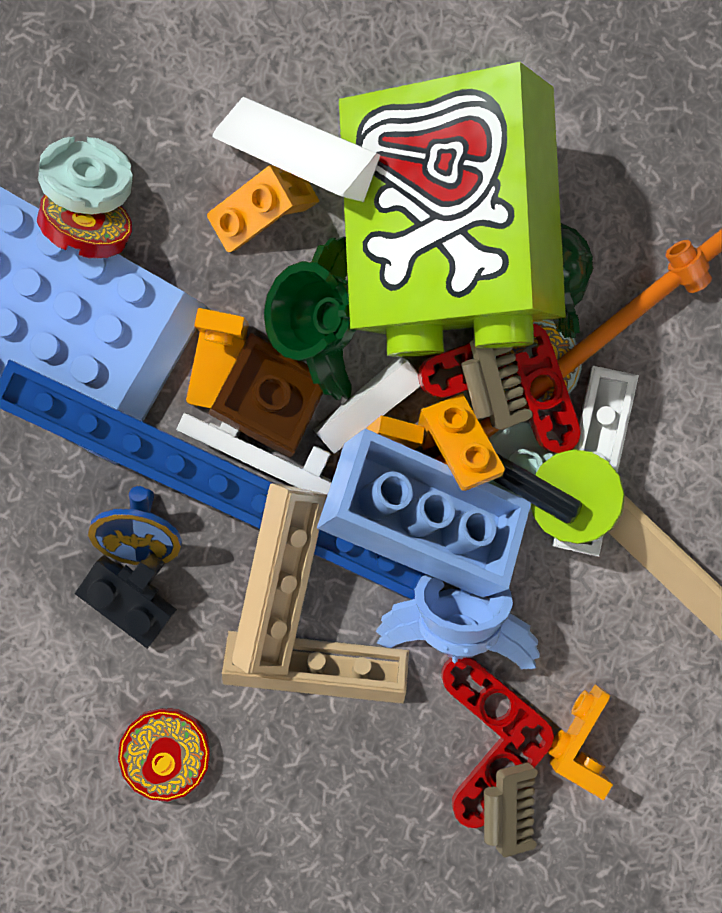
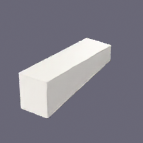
M397 357L313 430L335 454L343 448L344 443L419 388L418 373L406 359Z

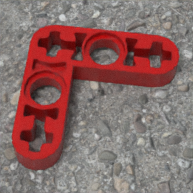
M533 324L534 337H536L538 345L532 348L533 356L530 358L527 352L514 353L516 359L512 363L518 366V372L513 374V376L518 375L521 377V383L517 387L521 386L524 389L521 397L527 400L524 408L532 411V417L529 419L539 446L547 451L562 453L573 449L578 443L581 434L580 425L551 340L545 329L537 324ZM470 343L434 355L423 362L418 372L419 384L423 391L435 397H448L468 390L467 383H463V374L447 378V387L444 389L439 384H430L428 376L435 373L433 365L439 363L442 369L458 366L459 363L454 358L458 354H461V363L472 359L473 354ZM506 353L496 356V358L506 355ZM507 365L499 367L498 370L507 367ZM539 375L549 377L554 385L553 395L544 402L534 399L530 390L532 381ZM559 403L562 410L552 412L557 424L566 425L568 430L561 435L563 442L560 444L557 440L547 438V432L553 429L550 416L542 415L539 417L538 415L539 409H551Z
M450 658L442 668L441 678L444 687L454 698L500 736V739L457 788L452 797V808L459 823L467 828H479L484 826V796L480 801L483 808L480 814L472 811L465 815L464 811L466 808L462 801L466 796L470 799H475L481 793L483 788L480 784L476 783L478 779L483 777L489 787H496V780L492 779L489 773L492 762L499 758H508L514 763V766L523 764L513 751L505 747L512 742L516 749L519 748L525 740L521 732L525 726L534 729L537 725L542 726L539 730V734L542 737L541 743L537 745L534 742H530L522 750L523 755L528 757L525 763H530L534 768L550 750L554 734L551 726L538 712L474 658L458 659L456 663ZM467 665L471 666L473 669L470 671V676L479 686L483 685L484 679H488L491 684L480 691L475 703L468 700V698L475 695L470 687L464 683L459 684L457 687L452 685L455 677L451 671L455 666L460 669L466 668ZM494 693L504 694L508 697L510 703L507 713L498 718L487 715L484 710V703L487 697Z

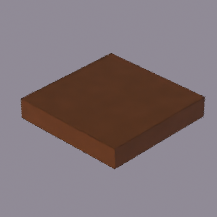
M250 333L208 414L290 458L295 453L320 402L323 391L318 384H313L307 363L301 360L285 358L273 348L271 343Z

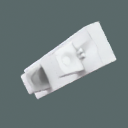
M183 414L176 429L177 431L297 488L328 495L332 482L330 479L322 476V473L331 456L329 452L314 446L304 468H301L240 439L241 432L224 422L219 427L213 423L208 424L189 414Z

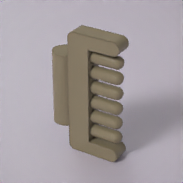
M475 339L471 340L470 346L474 359L467 360L461 365L476 418L489 417L492 427L499 430L529 420L532 417V411L523 408L527 404V400L524 397L507 403L508 400L523 395V387L518 386L504 392L505 389L520 384L521 377L515 375L501 381L502 378L517 373L518 366L512 364L498 370L499 367L514 362L516 359L515 355L509 353L495 359V356L509 352L513 347L476 348Z
M530 763L498 770L496 773V787H488L484 790V842L487 845L496 846V849L503 857L533 850L537 845L536 841L531 837L534 834V829L529 827L534 824V819L529 817L534 814V809L529 806L535 803L534 798L529 797L534 795L535 790L529 786L534 785V778L537 776L538 771Z

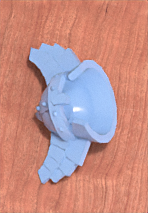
M427 574L420 578L414 589L415 599L393 604L392 610L382 616V623L376 630L381 635L377 642L379 645L392 648L406 641L426 640L428 644L436 648L440 653L451 657L454 663L458 659L473 657L488 650L508 657L520 669H536L534 659L540 658V653L536 647L538 639L530 632V625L510 613L513 606L510 589L489 595L488 598H482L461 588L440 591L444 587L443 581Z

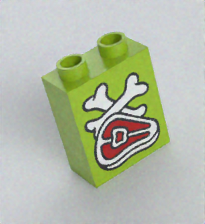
M515 62L339 99L341 138L380 154L364 202L344 197L350 329L386 334L387 356L411 357L444 353L443 330L474 327L476 348L521 347L534 344L533 321L566 318L554 87L523 63Z

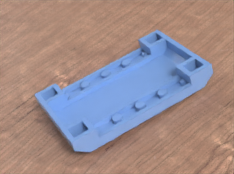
M0 187V377L10 359L144 421L196 330L194 324L197 309H208V307L119 254L109 258H86L79 255L80 249H75L69 245L67 250L57 247L43 235L37 224L39 208ZM84 448L85 450L91 452L92 454H94V455H96V456H98V457H100V458H103V459H105V460H107V461H109V462H111V463H113V464H115V465H118V464H119V463H116V462H114V461H112V460H110V459H108V458H106V457H104V456H101V455H99V454H97V453H95V452H93V451H91V450H88V449Z

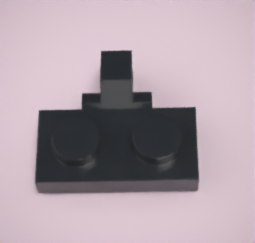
M152 552L144 560L140 561L134 571L127 565L123 568L106 555H103L96 561L74 593L147 649L177 611L175 607L157 595L159 589L151 584L165 564L164 561Z

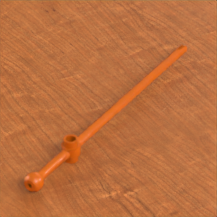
M722 229L698 248H694L690 240H682L671 246L665 254L670 262L668 265L669 271L557 360L563 378L678 286L683 285L689 293H695L707 287L712 280L708 272L710 268L709 262L722 252ZM539 375L531 383V394L537 400L554 385L549 377ZM518 396V397H516V398L510 399V400L507 401V403L510 402V401L516 400V399H518V398H521V396ZM489 417L480 422L488 439L499 431V429L492 427ZM442 454L435 458L436 460L447 464Z

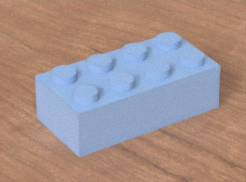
M365 428L344 443L317 529L483 598L509 589L531 502L487 482L463 491L460 489L447 464Z

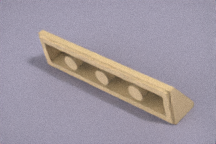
M275 483L269 486L232 656V663L247 674H288L319 534L317 525L327 494Z
M624 496L623 513L614 528L608 533L722 640V587L627 496Z
M228 631L222 669L224 685L404 703L409 650L295 638L293 649L315 652L292 651L287 675L247 674L232 663L238 632ZM319 652L334 653V654H343V655H353V656H362V657L353 658V657H344V656L325 655V654H321V653H319ZM365 657L399 660V662L372 660Z

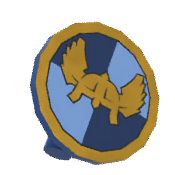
M141 486L133 487L129 492L130 509H113L98 514L91 520L88 532L92 545L101 553L119 562L138 565L150 552L165 563L170 562L178 556L182 539L178 530L168 521L150 513L154 492Z

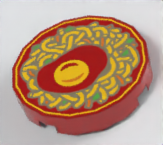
M46 195L41 198L37 214V224L43 235L57 247L67 250L69 245L75 249H80L79 255L86 258H109L120 254L126 247L132 233V221L122 206L110 212L90 215L72 212L60 207Z
M160 708L144 712L128 726L120 740L118 762L122 776L135 792L149 800L168 802L185 797L200 784L209 767L210 746L205 729L195 717L180 709Z

